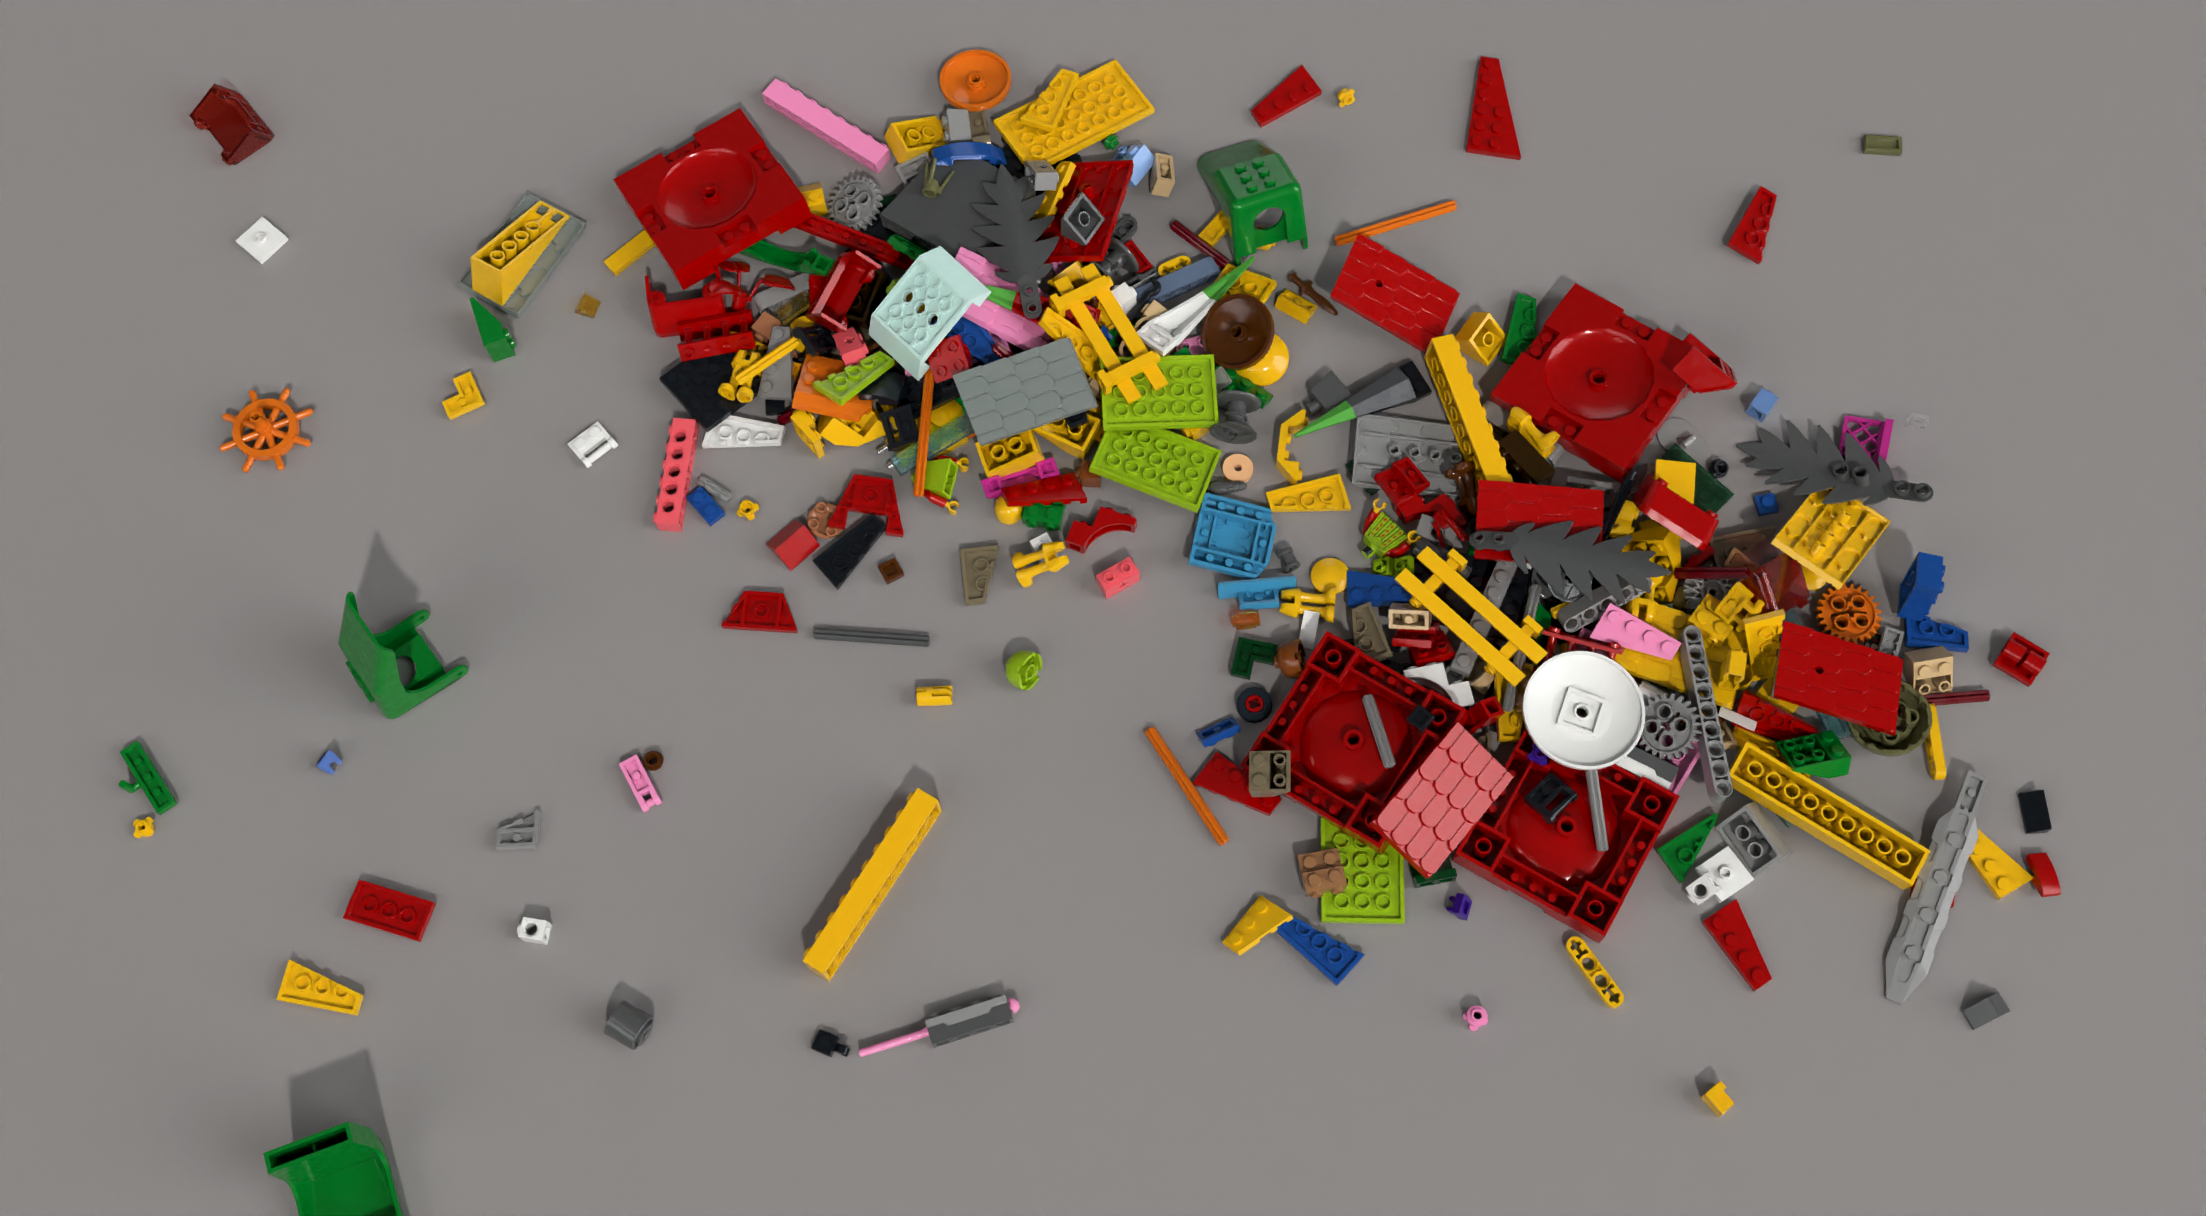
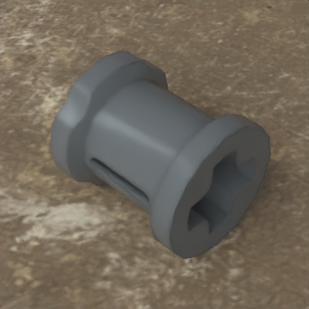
M1292 547L1284 548L1276 554L1284 565L1283 570L1285 573L1292 572L1300 566V562L1296 561L1292 553Z

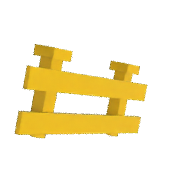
M1091 263L1080 269L1087 284L1075 289L1067 275L1053 282L1061 296L1059 297L1057 293L1051 295L1049 305L1053 311L1062 317H1065V311L1069 309L1108 371L1105 373L1104 369L1096 372V382L1105 396L1112 393V387L1116 385L1127 404L1142 398L1131 380V377L1141 372L1144 373L1154 391L1168 385L1166 378L1157 366V362L1161 361L1158 352H1149L1112 294L1110 287L1113 286V281L1109 275L1101 276L1094 263ZM1095 296L1134 357L1133 360L1123 365L1084 304L1085 301Z
M1427 546L1416 558L1434 574L1423 584L1405 568L1394 580L1412 595L1409 602L1413 607L1418 609L1423 605L1487 663L1484 670L1489 675L1493 676L1498 672L1515 688L1526 675L1509 659L1520 650L1537 665L1548 652L1531 637L1536 639L1541 634L1543 627L1527 615L1520 625L1522 628H1519L1456 572L1458 570L1461 573L1466 568L1468 561L1452 548L1447 554V561L1445 562ZM1443 583L1509 640L1499 651L1434 594Z

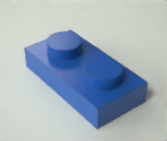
M701 486L686 497L687 501L710 527L725 516L724 511Z
M1230 717L1197 732L1196 735L1205 748L1213 746L1225 738H1230L1241 730L1234 718Z

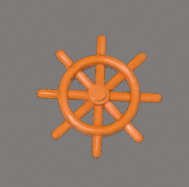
M289 388L283 389L278 400H259L256 391L250 390L248 394L252 403L244 407L237 416L228 413L222 415L223 420L233 423V440L220 445L219 449L225 452L238 447L248 456L242 467L243 472H249L255 460H274L277 469L280 471L284 470L285 466L281 456L289 452L295 443L306 447L311 445L310 440L299 437V420L312 415L313 410L307 408L295 413L285 403L291 392ZM272 410L269 417L266 418L263 411ZM280 411L287 415L286 418L276 421ZM289 425L288 432L278 430L279 428ZM245 427L255 430L243 435ZM278 437L283 440L276 445L274 438ZM257 438L253 448L245 444ZM265 440H266L267 443H268L269 449L261 450V448H262V446H263V444H264V442H265Z

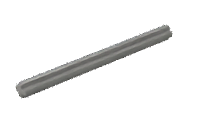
M1532 584L1523 619L1529 615L1535 620L1542 590L1540 585ZM1518 650L1514 654L1512 663L1522 671L1526 655ZM1509 682L1507 683L1502 704L1504 711L1512 712L1519 684L1514 688Z

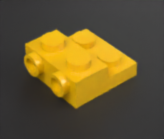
M795 410L790 418L796 434L820 459L825 453L823 450L824 444L820 440L822 437L817 431L816 419L810 412L806 413L802 410Z
M1707 594L1687 621L1686 627L1690 625L1698 627L1702 637L1709 644L1720 648L1737 622L1733 621L1728 625L1717 615L1714 610L1721 601Z

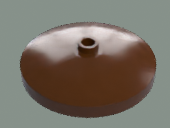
M1232 294L1220 299L1210 308L1203 321L1201 339L1206 354H1214V363L1229 370H1244L1256 365L1265 357L1272 345L1275 331L1273 317L1266 305L1253 296Z

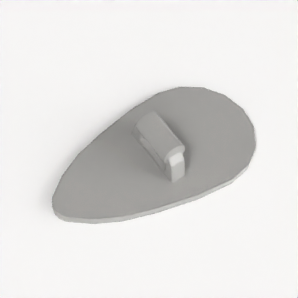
M1680 418L1666 420L1657 432L1658 442L1661 447L1677 460L1696 463V470L1710 473L1709 465L1713 459L1708 447L1695 428L1686 420Z

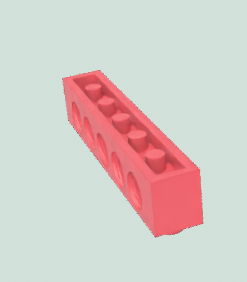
M673 418L672 425H669L670 439L666 443L667 457L663 460L664 474L663 477H660L659 482L661 491L656 499L658 508L653 516V521L659 530L682 532L687 504L686 497L689 492L699 433V425L696 419ZM680 438H685L683 441L678 442ZM682 455L681 458L675 459L676 456ZM679 472L677 476H672L674 473ZM676 490L675 493L669 494L670 491ZM673 507L670 512H666L668 508Z

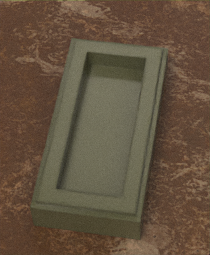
M1864 135L1863 154L1901 156L1902 137Z

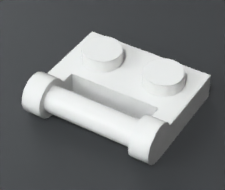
M597 421L570 441L568 446L588 469L594 461L610 449L618 447V444ZM605 441H607V443H605L603 446H601L599 449H597V450H596L595 452H593L591 455H589L588 457H586L587 454H589L591 451H593V450H594L595 448H597L599 445H601L602 443H604Z

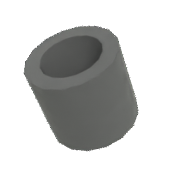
M622 1001L609 1017L604 1033L628 1048L635 1050L648 1038L654 1019L651 1015L629 1002Z

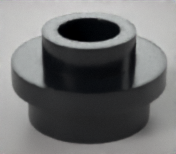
M1715 459L1709 465L1710 474L1718 479L1726 476L1729 469L1728 464L1721 459Z

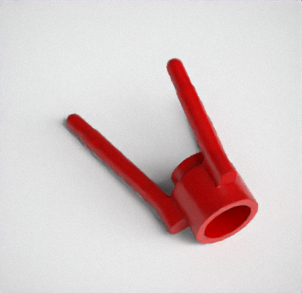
M1446 509L1439 510L1433 515L1432 518L1435 522L1432 526L1436 531L1441 548H1445L1439 528L1445 530L1451 527L1461 541H1464L1465 538L1469 541L1470 537L1455 522Z

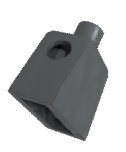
M1331 370L1310 390L1309 398L1311 402L1306 404L1305 408L1310 415L1318 410L1324 415L1353 395Z

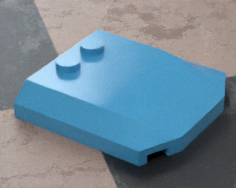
M1205 493L1200 507L1188 565L1248 580L1256 579L1268 566L1276 525L1272 520L1271 509Z

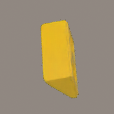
M1285 289L1278 296L1275 303V308L1303 324L1310 320L1318 308L1317 305L1288 289Z

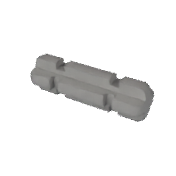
M701 476L697 481L699 486L714 496L720 497L724 502H729L732 498L731 492L726 489L724 490L723 487L715 482L709 481L705 476Z

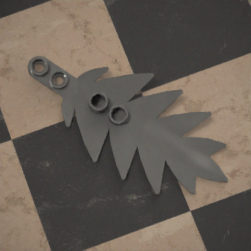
M1001 164L996 184L982 182L984 190L997 205L971 203V207L990 221L998 224L993 226H973L972 230L1002 247H978L976 251L988 261L1007 271L996 272L995 275L1009 283H1018L1023 313L1027 318L1035 319L1042 312L1037 280L1044 278L1053 268L1052 264L1044 267L1041 266L1054 251L1060 238L1056 236L1034 242L1044 233L1055 218L1052 215L1029 221L1041 206L1046 194L1042 193L1022 202L1027 189V176L1014 181L1009 171ZM1031 289L1033 292L1029 294L1026 290ZM1029 307H1035L1036 310L1030 311Z
M1790 420L1786 421L1790 448L1774 434L1762 428L1758 429L1762 443L1736 444L1738 449L1755 458L1747 463L1746 467L1781 469L1764 481L1766 485L1806 479L1793 493L1794 496L1811 494L1835 487L1825 497L1822 504L1843 503L1867 497L1869 498L1863 502L1864 506L1883 502L1888 497L1926 502L1934 494L1933 489L1926 483L1915 484L1905 480L1894 481L1892 471L1882 456L1878 457L1879 472L1876 464L1849 433H1845L1844 461L1839 449L1821 425H1817V454L1808 440Z
M1573 521L1555 523L1533 531L1531 530L1535 523L1531 522L1516 528L1513 532L1476 531L1469 538L1471 546L1476 550H1510L1517 566L1525 574H1528L1526 558L1530 566L1548 585L1560 595H1564L1561 565L1569 579L1591 602L1593 601L1589 571L1622 604H1625V599L1617 575L1632 586L1650 594L1651 589L1646 578L1671 574L1670 570L1648 561L1656 554L1655 551L1621 552L1631 541V535L1617 537L1593 545L1602 530V527L1599 526L1564 539L1572 527Z

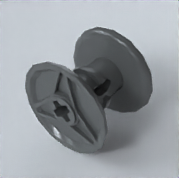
M1111 236V242L1107 249L1109 254L1104 257L1103 261L1099 264L1095 261L1081 262L1083 267L1094 263L1101 276L1109 275L1112 277L1117 275L1120 268L1131 273L1139 271L1138 262L1132 252L1113 236ZM1114 282L1113 286L1110 287V290H1112V288L1115 287Z
M1226 390L1217 394V405L1227 411L1224 413L1226 421L1212 425L1210 427V434L1220 441L1232 444L1253 442L1257 438V433L1253 428L1244 424L1248 417L1246 413L1257 411L1261 407L1262 402L1255 395L1244 391Z
M1561 565L1564 595H1560L1534 569L1532 570L1531 583L1542 587L1540 599L1547 603L1554 601L1572 603L1584 596L1566 575ZM1589 571L1590 581H1591V586H1592V578H1593V575H1592L1591 572Z

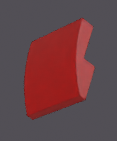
M1409 457L1393 462L1391 468L1375 474L1374 477L1376 483L1395 506L1407 502L1430 486V482Z
M1432 621L1429 630L1396 629V634L1392 638V646L1432 648L1438 635L1440 622Z

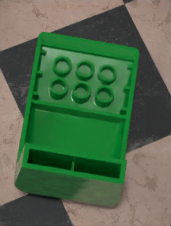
M348 1121L263 1153L268 1174L285 1181L291 1188L299 1216H403L386 1151L380 1138L370 1127Z

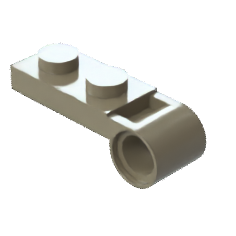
M985 110L968 111L972 142L992 145Z

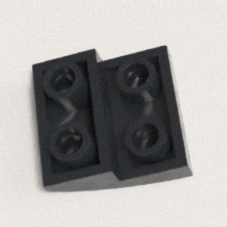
M886 371L860 391L858 397L860 400L878 399L880 405L898 404L907 377L896 372Z

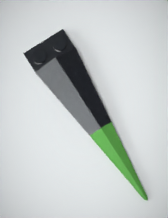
M1412 360L1400 367L1394 368L1295 433L1294 438L1358 417L1414 403L1430 395L1432 390Z

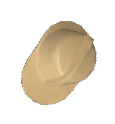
M1479 657L1470 676H1466L1463 682L1469 681L1472 689L1484 694L1491 686L1494 675L1491 676L1484 670L1487 663Z

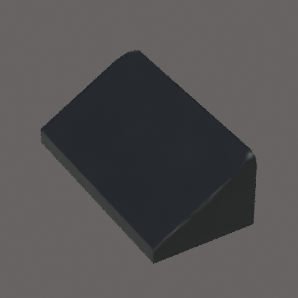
M2044 790L2018 794L2026 834L2047 833L2050 831L2052 826Z

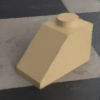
M1155 153L1150 177L1151 194L1169 197L1175 184L1173 156Z

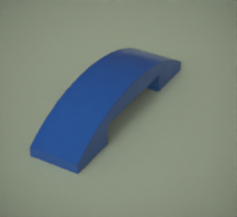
M957 142L932 150L933 159L937 158L936 165H953L954 160H987L991 165L1007 164L1004 151L987 143Z

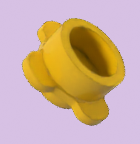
M1344 88L1338 93L1337 98L1340 101L1338 104L1340 107L1352 104L1355 101L1354 89Z
M743 500L739 510H737V515L739 517H746L751 521L755 518L754 515L759 510V505L749 500Z
M151 817L143 820L136 819L133 822V826H135L133 835L135 838L153 835L154 825L152 824L153 819Z

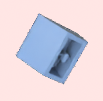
M1144 144L1123 145L1117 150L1115 157L1109 161L1133 160V174L1127 186L1133 187L1137 186L1153 165L1154 156Z

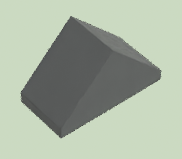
M1998 992L1961 1012L1972 1030L2010 1012Z

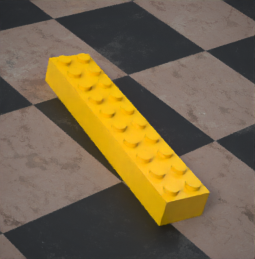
M1453 334L1432 338L1424 359L1464 462L1472 461L1477 494L1478 480L1513 483L1512 476L1508 474L1505 458L1501 457L1499 452V443L1492 434V425L1486 419V410L1479 401V392L1473 386V377L1466 368V359L1460 353L1458 340H1455Z
M1745 742L1739 747L1729 765L1732 787L1902 890L1913 886L1930 853V850L1808 777L1793 771L1791 767L1749 742Z
M917 788L915 793H910L906 801L907 805L904 809L901 808L898 811L895 823L886 829L884 833L885 838L881 843L876 844L872 852L873 856L870 860L864 862L861 867V874L858 878L855 877L849 886L851 889L847 895L844 894L838 902L839 907L835 912L830 913L826 920L827 925L823 930L820 929L815 936V943L812 947H808L803 954V962L807 968L830 982L942 812L939 801Z

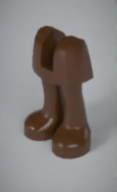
M1465 461L1454 465L1453 468L1443 473L1446 479L1456 480L1461 500L1458 505L1460 511L1469 521L1477 516L1478 494L1475 487L1472 461Z

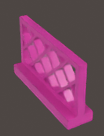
M1845 415L1839 444V451L1842 457L1845 456V452L1842 453V450L1844 449L1845 451L1844 441L1845 433L1847 432L1862 446L1880 472L1878 457L1882 456L1885 461L1887 459L1894 420L1886 418L1885 421ZM1848 422L1857 423L1860 428L1851 432L1847 427ZM1870 426L1880 427L1879 432L1871 435L1866 428ZM1861 431L1868 437L1862 442L1855 436ZM1872 441L1876 449L1868 452L1863 445Z

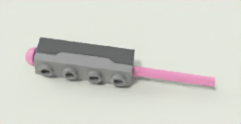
M995 994L984 1002L977 1000L969 1003L968 1007L962 1009L959 1006L950 1009L949 1013L943 1015L941 1013L930 1015L929 1019L925 1020L927 1027L858 1049L860 1057L930 1036L932 1046L936 1048L1014 1023L1011 1010H1013L1014 1014L1018 1012L1019 1002L1015 998L1007 999L1006 995Z

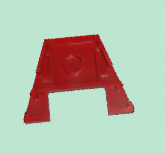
M854 474L832 518L828 522V527L845 530L849 511L866 514L874 513V515L888 517L887 536L903 538L904 532L893 479Z

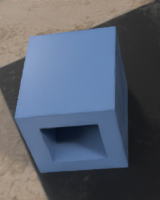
M1762 388L1745 413L1762 423L1779 398L1773 392Z

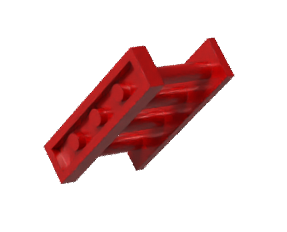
M751 309L677 322L681 342L685 341V343L677 344L681 361L737 352L740 349L756 348L752 330L748 331L755 323ZM730 331H741L739 333L730 334Z
M1549 626V628H1545L1542 634L1549 636L1545 650L1548 653L1543 658L1542 664L1552 658L1557 638L1569 641L1566 652L1575 651L1576 644L1578 643L1588 646L1587 651L1595 653L1596 648L1608 651L1607 657L1615 661L1616 654L1622 655L1625 651V648L1620 647L1621 644L1609 641L1607 644L1561 632V628ZM1540 664L1539 666H1535V667L1533 668L1532 674H1533L1542 664Z

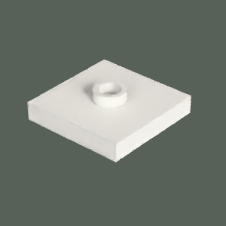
M261 217L236 240V243L259 263L263 264L289 239L264 217Z
M1729 846L1694 869L1699 877L1710 872L1720 885L1722 890L1714 895L1719 903L1754 880Z

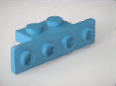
M1296 576L1218 582V598H1238L1240 611L1278 608V594H1281V590L1296 588Z

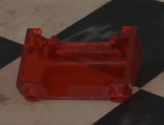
M215 83L189 115L197 128L208 130L224 149L221 152L222 160L228 165H237L270 143L275 137L273 132L240 93Z
M1785 553L1762 565L1741 582L1754 594L1750 600L1752 603L1755 604L1759 599L1765 603L1759 615L1784 609V612L1797 607L1802 609L1810 603L1808 601L1810 594L1801 564Z

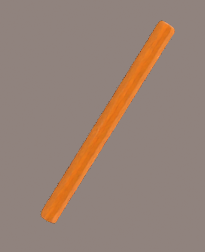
M1455 200L1440 203L1336 235L1334 242L1336 246L1354 242L1358 233L1365 237H1371L1455 211L1457 205Z
M931 368L924 374L913 496L923 497L934 390V377Z
M1155 727L1148 728L1145 731L1146 737L1218 845L1226 844L1229 841L1228 836Z

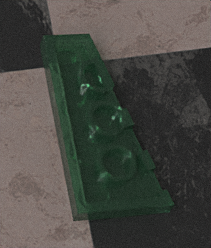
M1676 443L1661 457L1663 460L1696 463L1694 505L1701 510L1707 511L1710 509L1717 513L1733 497L1734 494Z

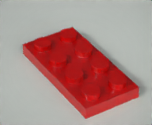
M359 880L343 918L421 942L436 903Z

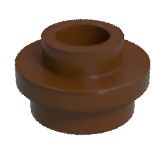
M657 751L648 752L643 759L644 766L650 771L660 769L664 762L663 756ZM652 759H657L655 764H651Z

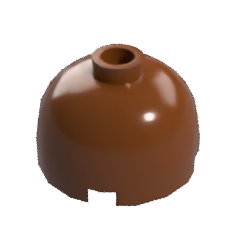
M1298 638L1284 642L1278 648L1277 656L1274 657L1276 669L1279 668L1281 673L1287 678L1298 679L1306 667L1304 662L1306 654L1302 641Z

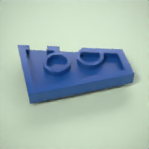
M1926 615L1921 622L1904 618L1905 646L1918 648L1944 646L1948 651L1967 653L1969 650L1968 631L1947 623L1940 624L1930 620L1931 617Z

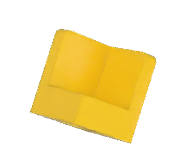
M1722 1081L1715 1084L1701 1096L1702 1100L1717 1117L1722 1116L1734 1105V1102L1723 1091L1727 1087Z

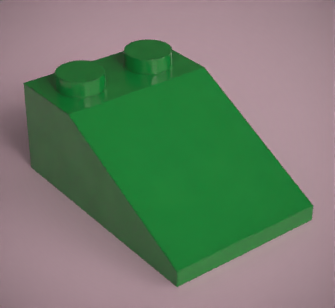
M473 297L469 298L483 345L492 360L497 362L515 356L514 348H516L514 338L511 337L508 328L504 329L501 322Z

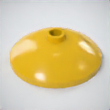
M1274 334L1272 345L1260 362L1250 368L1235 370V372L1259 387L1274 384L1282 378L1288 368L1289 352L1286 344L1279 336Z

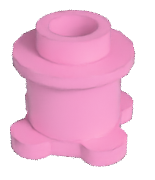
M1475 1005L1463 1014V1020L1467 1021L1471 1031H1476L1478 1027L1488 1023V1014L1483 1007ZM1473 1014L1479 1015L1480 1019H1475Z

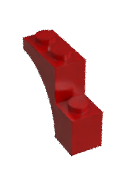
M1445 493L1426 505L1422 496L1418 494L1407 502L1398 506L1394 505L1393 511L1404 525L1413 520L1420 519L1422 514L1433 517L1436 512L1442 509H1446L1448 514L1452 516L1463 530L1466 529L1468 523L1466 516L1456 509L1452 498L1447 497Z
M1100 507L1092 526L1085 521H1073L1065 540L1066 548L1084 554L1095 539L1113 531L1135 533L1137 519L1128 513L1121 514L1111 507Z
M1492 696L1481 700L1467 711L1468 720L1463 726L1464 729L1473 735L1478 729L1494 724L1505 713L1497 698Z

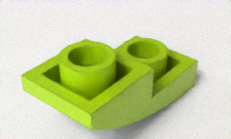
M1409 555L1396 559L1385 557L1373 560L1372 574L1397 577L1406 568L1414 575V557Z

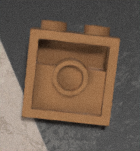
M1338 848L1297 855L1306 897L1319 898L1323 896V893L1329 892L1332 895L1340 894L1347 888Z

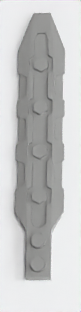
M1968 770L1953 809L1937 820L1933 830L1932 841L1928 849L1930 853L1917 876L1918 879L1910 900H1907L1902 914L1904 916L1897 935L1893 938L1885 958V998L1900 1005L1926 978L1934 958L1933 952L1941 931L1946 926L1950 906L1955 893L1960 888L1963 880V871L1969 855L1973 853L1979 836L1975 814L1989 779Z

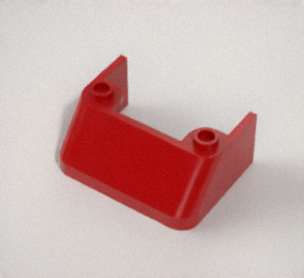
M858 250L841 253L812 302L806 318L837 333L846 332L848 329L846 328L848 325L846 313L862 284L870 283L875 276L874 270H879L882 266Z
M716 265V279L724 280L719 265ZM645 276L646 298L653 329L656 335L661 338L679 336L677 322L728 313L726 294L711 296L709 291L710 283L703 287V297L666 302L665 295L661 291H655L649 276Z
M1691 332L1682 340L1693 347L1674 366L1672 371L1688 384L1686 387L1691 392L1703 394L1733 389L1738 382L1734 370ZM1699 350H1701V351L1707 353V354H1708V358H1707L1704 354H1702Z
M1649 473L1631 498L1635 506L1656 522L1704 551L1709 545L1719 523L1718 515L1710 509L1704 511L1670 490L1667 487L1669 483L1660 477L1655 479Z

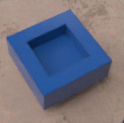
M1774 493L1758 495L1753 498L1758 517L1778 513L1779 508Z

